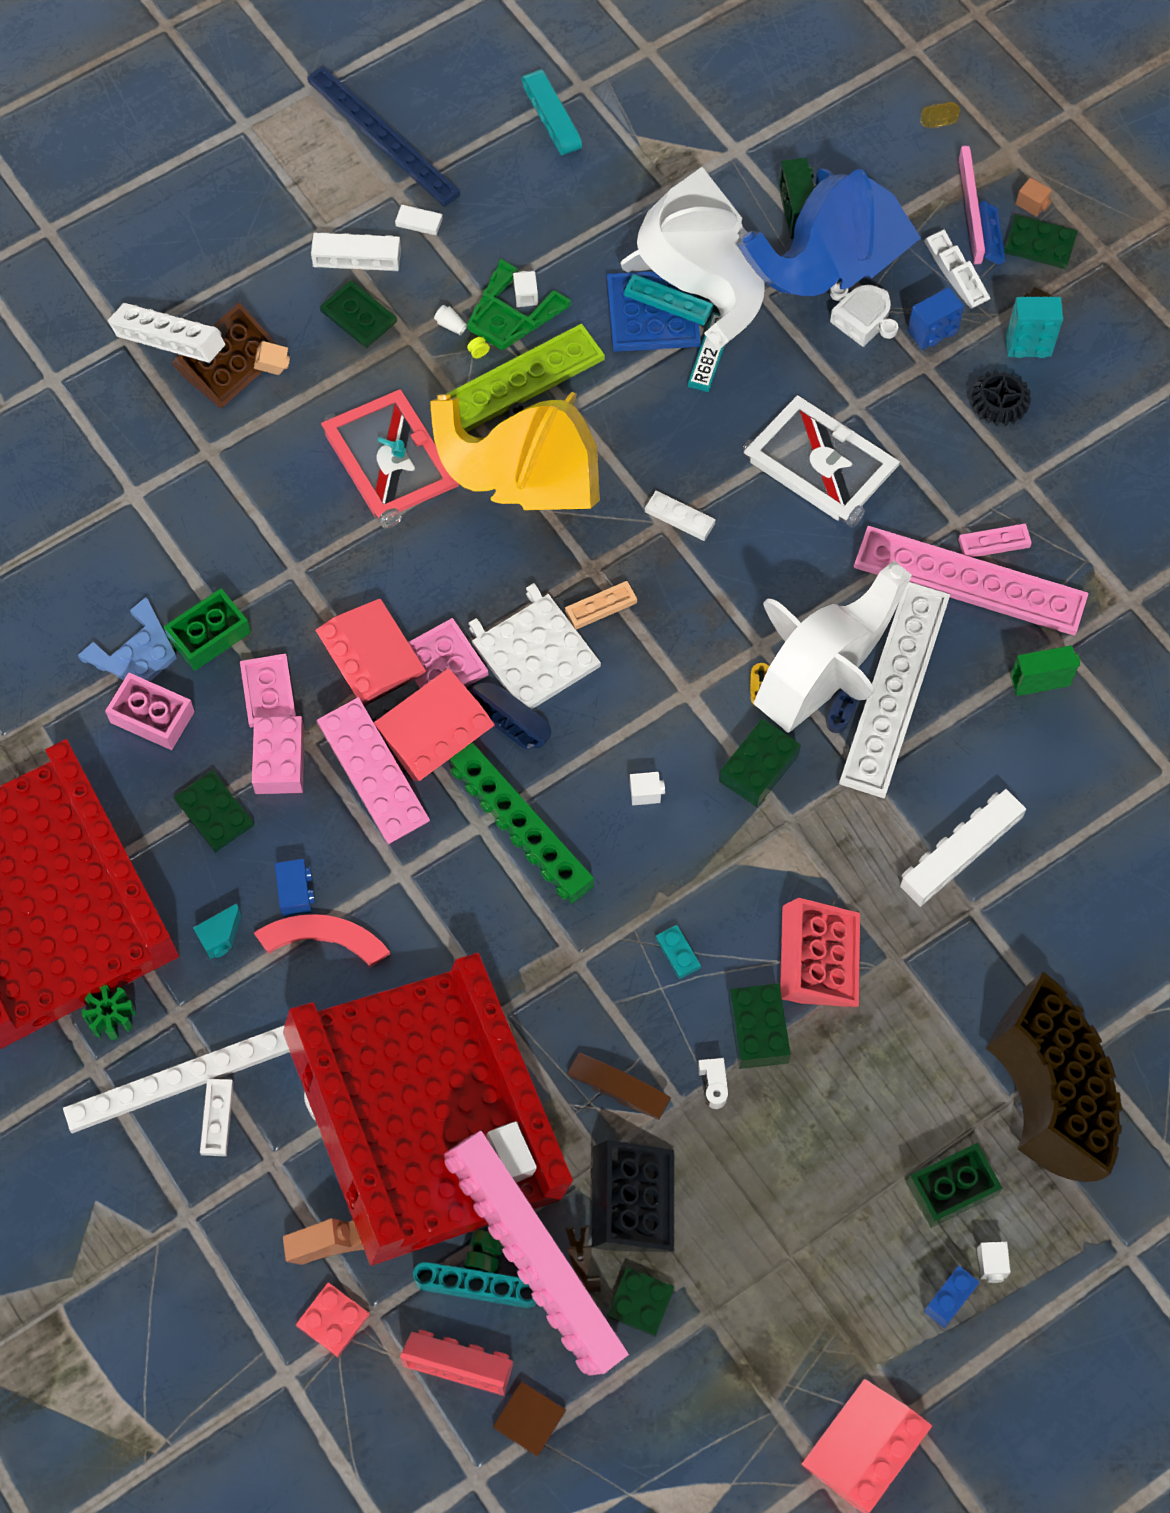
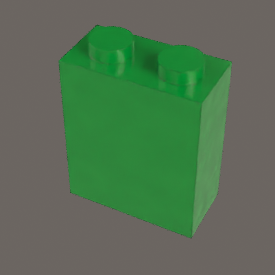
M1072 645L1017 655L1010 674L1016 696L1069 687L1076 676L1078 667H1080V658L1078 653L1074 652Z

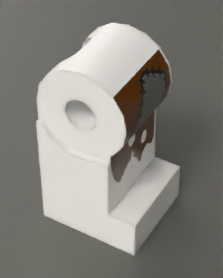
M724 1058L699 1060V1076L706 1075V1104L713 1109L722 1108L728 1097Z

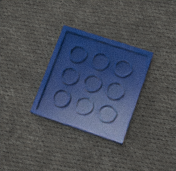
M654 271L607 274L613 352L700 347L701 339L698 323L624 296V290L632 275L635 274L696 297V294L677 288Z

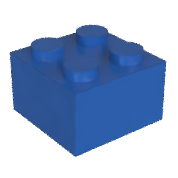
M950 287L913 306L908 327L909 334L922 350L929 346L937 345L940 340L952 337L958 332L964 305Z

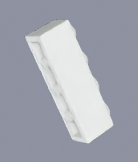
M327 232L313 234L311 251L313 267L399 271L401 255L400 237L391 235L372 236L370 234L351 235L348 233L330 234Z

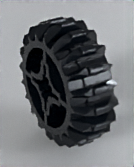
M997 369L993 371V374L987 371L985 376L978 378L971 391V406L974 407V413H980V420L987 418V424L991 421L995 422L996 427L1000 422L1005 427L1009 422L1015 424L1017 419L1021 420L1024 414L1028 412L1031 403L1030 389H1027V382H1022L1021 376L1014 377V371L1011 374H1007L1005 369L1002 373H999Z

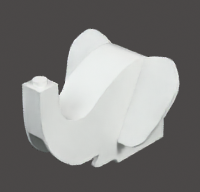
M701 167L671 188L647 212L638 234L637 245L639 250L623 259L621 267L628 273L654 271L677 288L710 299L720 312V320L709 328L705 335L716 349L719 350L754 319L761 307L765 287L764 281L753 270L737 246L742 241L741 238L747 233L741 224L743 218L704 168Z
M893 561L880 571L870 589L857 601L847 606L831 604L823 607L807 617L802 623L782 604L773 599H766L763 603L764 608L785 643L768 668L753 704L789 733L832 698L834 693L840 688L856 700H866L874 693V687L858 667L868 657L883 635L912 574L896 561Z

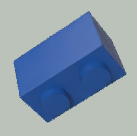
M304 859L275 863L279 905L282 916L312 912L311 904L315 903L313 889H309L308 881H312L310 866L306 867Z
M958 1266L926 1307L924 1313L945 1329L980 1282Z

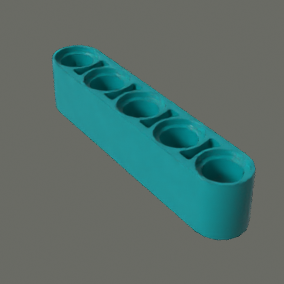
M540 69L522 76L523 87L559 153L563 156L581 149V138L544 71Z
M428 1262L418 1264L413 1271L416 1286L424 1291L523 1308H531L537 1304L533 1298L523 1299L521 1297V1292L526 1288H530V1286L524 1284L517 1277ZM424 1271H429L433 1274L428 1282L419 1280V1275ZM447 1276H456L458 1282L454 1286L445 1285L444 1280ZM473 1280H481L484 1283L483 1287L478 1291L472 1290L469 1286ZM500 1284H506L509 1287V1291L505 1295H499L495 1292L496 1287Z

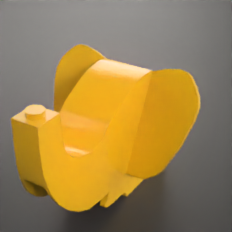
M571 392L565 401L549 400L531 405L501 422L487 437L479 438L467 434L462 428L458 398H451V394L437 395L436 399L430 401L434 440L439 457L450 476L464 488L472 491L496 489V493L491 497V501L502 504L518 503L522 505L524 510L591 509L600 501L597 445L583 416L574 406L576 393Z

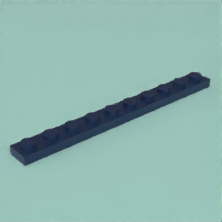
M324 66L307 77L308 83L443 207H446L460 196V190Z

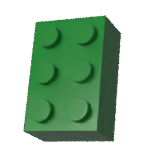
M222 588L164 626L168 640L193 671H196L251 634L248 620Z

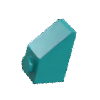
M237 904L193 927L210 960L214 957H222L228 952V949L232 948L242 917Z

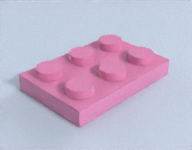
M280 654L240 661L250 728L254 727V717H296L287 655Z

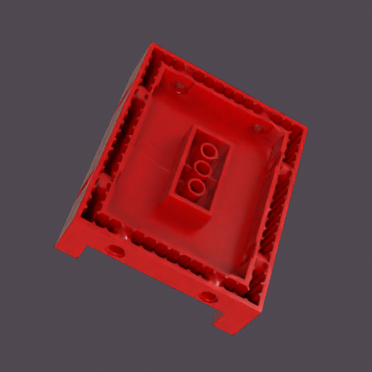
M67 739L45 749L50 762L0 786V1049L87 1005L88 1003L85 998L89 993L96 999L101 998L102 992L100 988L104 985H108L112 992L118 987H122L180 957Z
M479 952L455 959L450 972L317 1011L314 1002L289 1009L283 1035L370 1266L489 1225L484 1217L481 1218L475 1211V1203L471 1196H467L460 1188L459 1182L461 1181L457 1175L451 1173L444 1162L446 1158L443 1155L479 1131H482L486 1137L489 1131L516 1122L537 1167L532 1177L516 1182L517 1186L533 1210L561 1201L572 1184L573 1178Z

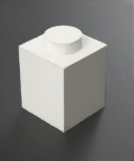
M535 271L513 273L516 307L538 305Z
M659 772L630 774L632 805L661 802V794H665L664 780H659Z
M1007 1242L981 1243L977 1248L980 1279H988L989 1283L1003 1282L1004 1278H1007L1010 1274Z

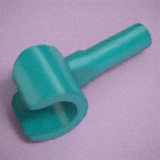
M378 437V442L393 448L391 452L394 456L398 458L404 457L406 448L402 440L393 442Z

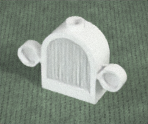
M837 281L831 287V298L840 301V303L832 309L830 322L862 347L878 332L887 339L896 336L898 324L895 320L888 319L890 299L885 289L872 285H863L848 293V288L840 289L841 281Z

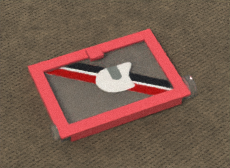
M401 389L339 416L333 413L328 414L323 419L324 422L321 423L328 441L374 517L378 519L383 528H391L397 525L402 519L401 511L459 486V483L450 476L443 466L435 443ZM378 437L393 442L402 440L406 448L404 457L398 458L394 456L391 452L393 448L378 442Z

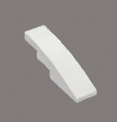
M945 230L924 240L948 281L971 309L991 299L970 261L966 262L957 245L953 246Z

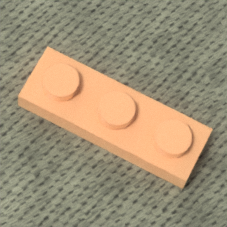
M625 581L565 607V612L573 627L577 630L637 604V598L628 581Z

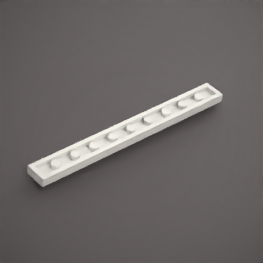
M284 1026L64 1107L63 1110L71 1133H75L207 1083V1079H219L286 1054L290 1051L283 1035Z

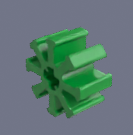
M104 985L100 988L103 1000H97L91 993L86 996L85 1000L89 1007L95 1009L86 1011L83 1009L82 1017L95 1036L100 1038V1034L107 1026L105 1032L110 1040L118 1039L115 1025L119 1024L129 1032L133 1025L128 1017L123 1016H135L136 1010L123 989L118 987L117 992L111 999L113 994L108 985ZM111 1009H112V1010H113V1013H112L111 1015H109V1014L107 1013V1016H106V1015H105V1012H106L107 1010H109V1011L111 1012Z

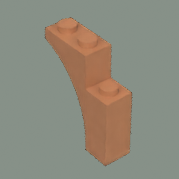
M331 1218L283 1236L286 1262L300 1265L336 1254L364 1250L353 1220L345 1222Z

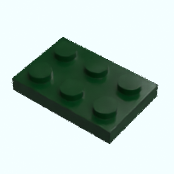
M1015 214L1004 253L1067 269L1078 231Z
M351 280L320 306V311L366 349L397 323V317Z
M213 770L173 797L215 853L255 826L252 819Z

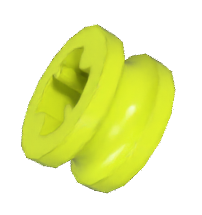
M477 337L468 344L467 348L473 358H481L488 353L490 346L483 337Z

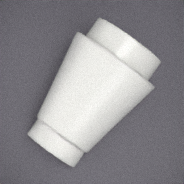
M441 306L434 316L438 325L459 335L467 328V324L450 306Z

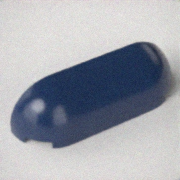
M480 683L472 687V696L483 707L494 723V727L525 749L540 748L549 740L551 728L547 721L507 690L491 683Z

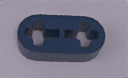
M844 691L837 695L827 717L826 726L832 733L843 732L856 709L857 700ZM847 698L850 700V703H848L846 708L843 709V701H845ZM839 714L842 716L841 721L838 725H835L833 722Z

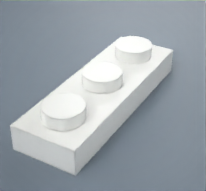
M655 491L645 507L646 513L705 541L715 525L714 518L658 491Z
M207 1079L200 1148L201 1155L227 1156L233 1080Z

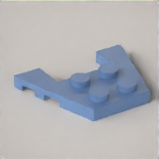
M145 597L130 610L131 615L144 628L111 656H108L97 644L92 642L78 654L79 659L84 663L88 662L95 665L96 668L102 671L106 670L113 673L122 680L126 678L128 673H131L149 682L176 660V654L148 599Z

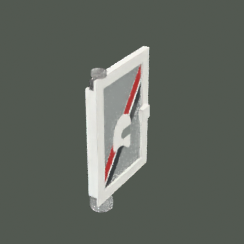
M798 395L754 441L748 439L743 446V455L750 459L751 464L837 521L842 520L851 528H854L860 522L865 513V509L861 506L900 463V461Z

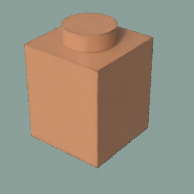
M1030 177L1020 189L1015 205L1037 217L1042 210L1046 211L1052 202L1050 199L1052 189Z

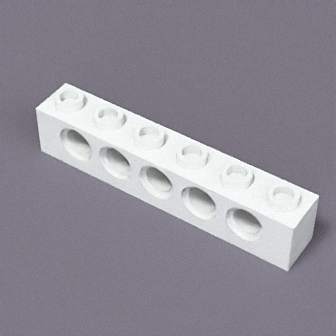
M123 303L108 319L117 337L209 363L226 345L221 337V332L214 326L203 325L199 322H192L184 318L170 316L166 313H159L152 309L148 310L137 305Z

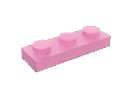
M1026 524L959 535L958 539L962 554L972 558L1030 548L1032 544Z

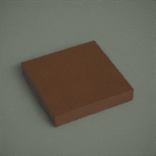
M521 1381L494 1424L493 1429L538 1457L566 1410Z

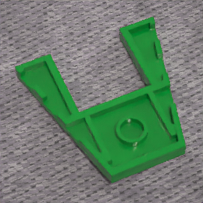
M500 259L496 271L493 272L488 287L485 288L479 304H477L467 323V330L479 337H483L487 342L503 351L569 308L571 300L553 290L529 317L497 299L501 292L513 281V273H518V268Z

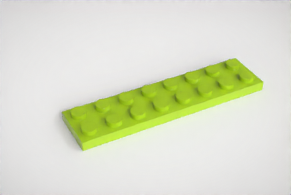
M580 324L447 394H451V398L459 399L460 421L462 428L468 432L510 410L514 403H523L605 360V355L583 324Z

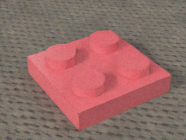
M328 1282L297 1322L296 1326L336 1357H339L370 1314Z

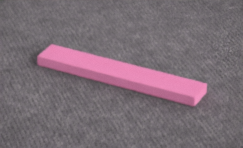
M962 146L959 165L973 263L981 264L985 254V246L971 150L969 146Z

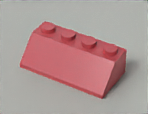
M419 1330L418 1333L411 1331L400 1356L404 1367L505 1396L513 1368V1360H509V1355L497 1351L493 1355L483 1352L484 1348L469 1344L468 1348L458 1345L459 1341L449 1337L439 1340L433 1338V1333Z

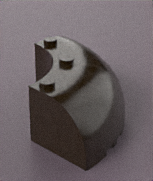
M1041 972L1024 988L1008 1008L992 1034L986 1049L1006 1068L1020 1095L1024 1125L1021 1141L1017 1149L1044 1169L1060 1177L1079 1182L1099 1181L1111 1175L1119 1151V1147H1117L1118 1138L1122 1133V1125H1120L1119 1120L1122 1104L1120 1092L1116 1091L1114 1082L1116 1074L1110 1057H1106L1100 1045L1102 1040L1093 1024L1090 1026L1081 1014L1083 1010L1079 1005L1075 1006L1066 996L1067 992L1045 972Z

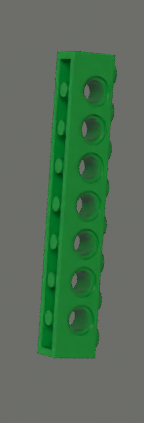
M472 742L450 758L451 768L449 770L456 780L461 779L465 783L464 787L469 795L472 797L476 796L480 800L481 808L487 814L491 813L496 818L494 820L496 825L502 831L506 830L511 835L510 840L517 848L521 847L526 852L525 857L532 865L536 864L541 869L542 877L548 883L552 882L557 887L556 892L563 900L567 899L573 904L594 887L592 875ZM473 770L480 772L476 776L469 775ZM487 787H492L495 789L491 793L483 791ZM502 804H508L510 806L506 810H502L499 808V806ZM517 821H523L525 822V825L517 827L514 825V823ZM532 838H538L541 840L537 844H532L529 842V840ZM547 855L556 857L553 861H546L544 858ZM563 872H568L572 876L563 879L559 875Z

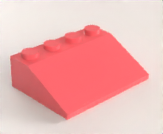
M381 599L338 615L316 629L317 634L364 707L427 672Z
M447 668L376 720L374 725L413 781H420L492 728L494 723L478 701L453 672Z
M797 898L783 905L780 987L782 999L800 1004L858 1007L860 913L802 898Z
M864 1379L801 1465L859 1512L870 1513L932 1425L911 1408Z

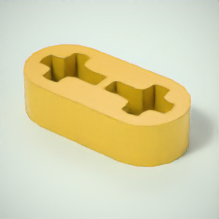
M757 663L751 670L750 698L752 703H754L762 682H759L758 673L763 671L765 677L770 667L766 663Z

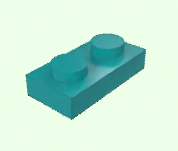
M678 925L656 935V941L679 980L701 969L698 959Z

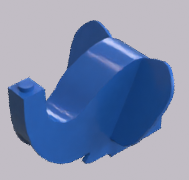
M823 168L818 170L816 176L817 186L807 198L795 225L794 239L787 253L779 256L762 232L750 231L746 233L737 246L757 275L773 289L787 294L816 296L825 293L837 281H841L840 289L844 290L850 288L862 278H873L920 240L921 237L894 194L868 178L863 169H856L851 174L834 175L829 170Z

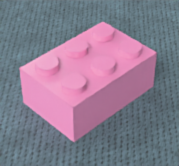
M128 673L105 710L110 723L170 750L174 748L195 712L190 699L131 673Z
M302 716L254 717L252 785L255 794L303 793L305 727Z

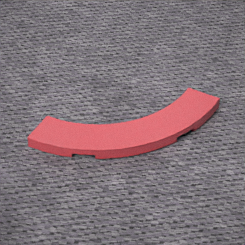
M313 914L288 917L275 921L254 932L255 937L268 954L280 947L298 942V940L313 939L316 941L335 942L347 947V949L364 960L370 968L390 955V951L385 945L363 927L328 915Z

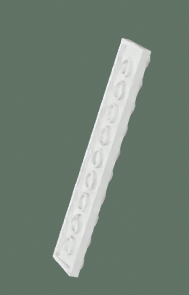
M908 582L899 601L872 682L874 693L866 700L839 782L840 785L885 799L950 594Z

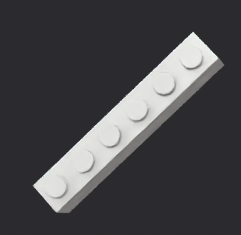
M1005 789L1001 794L995 793L987 801L988 805L983 809L981 807L977 808L971 814V820L966 824L961 822L954 829V834L949 839L944 837L936 845L937 849L934 852L930 853L928 851L919 860V865L915 868L909 867L902 874L903 880L900 887L920 907L1023 818L1026 808L1010 792Z

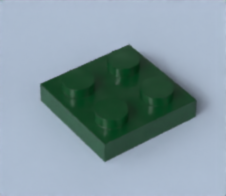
M626 1267L607 1318L656 1337L675 1286Z

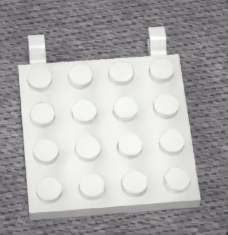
M534 583L526 588L528 591L526 595L533 604L487 632L483 630L482 625L477 619L468 623L470 626L469 630L475 637L472 640L473 647L505 690L530 709L537 707L601 667V662L550 595L542 597Z

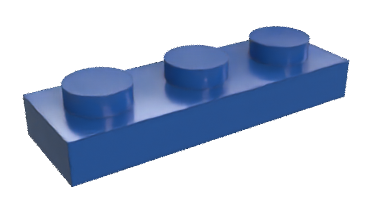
M983 200L978 205L985 246L984 256L987 260L1000 265L1006 260L998 208Z

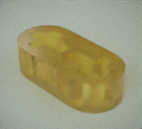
M953 102L925 107L921 113V124L927 128L953 124L959 119L960 107Z

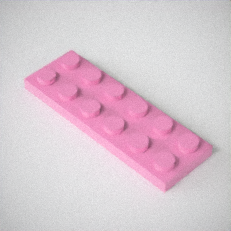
M359 697L316 721L387 845L430 821Z

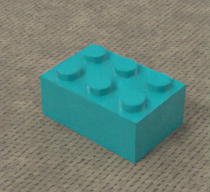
M1016 297L1006 332L1008 357L1045 358L1052 356L1063 322L1061 297Z

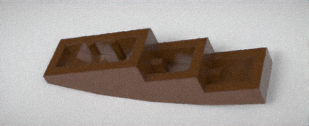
M580 1052L567 1073L570 1078L591 1086L594 1091L614 1098L617 1103L660 1120L671 1100L669 1095L645 1082Z

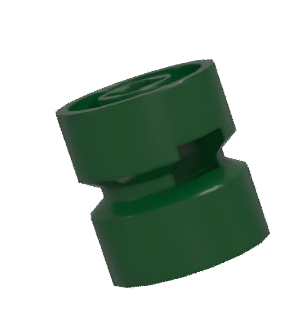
M475 1230L470 1242L472 1251L467 1252L463 1267L465 1269L496 1274L499 1265L497 1256L502 1255L504 1247L499 1239H494L489 1232Z

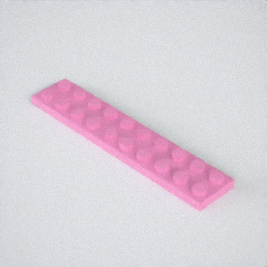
M871 526L867 527L854 564L856 569L878 575L890 563L896 561L912 574L909 580L911 583L950 594V598L1074 636L1076 635L1088 597V593Z

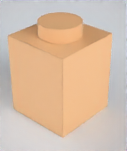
M262 341L257 348L254 369L280 375L289 365L290 356H287L288 348Z

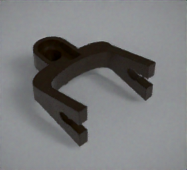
M589 1225L580 1226V1239L575 1238L574 1226L565 1227L571 1245L567 1249L575 1274L587 1292H601L600 1275L588 1276L592 1245L587 1246Z

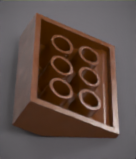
M240 302L213 325L221 332V337L226 345L210 363L181 354L171 363L191 385L220 409L263 372L254 369L257 348L261 342L265 341L276 344Z

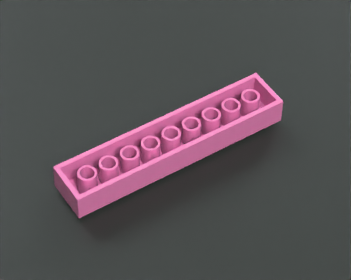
M482 1131L466 1138L443 1154L446 1158L444 1161L446 1167L451 1173L457 1175L461 1181L459 1182L460 1188L467 1196L470 1195L473 1199L475 1211L481 1218L484 1217L490 1225L488 1227L490 1234L494 1239H499L504 1247V1255L510 1262H514L519 1269L517 1274L524 1284H528L532 1289L534 1301L546 1310L548 1322L554 1329H558L563 1336L561 1341L566 1349L572 1351L576 1356V1364L584 1374L587 1373L588 1376L604 1374L629 1355Z

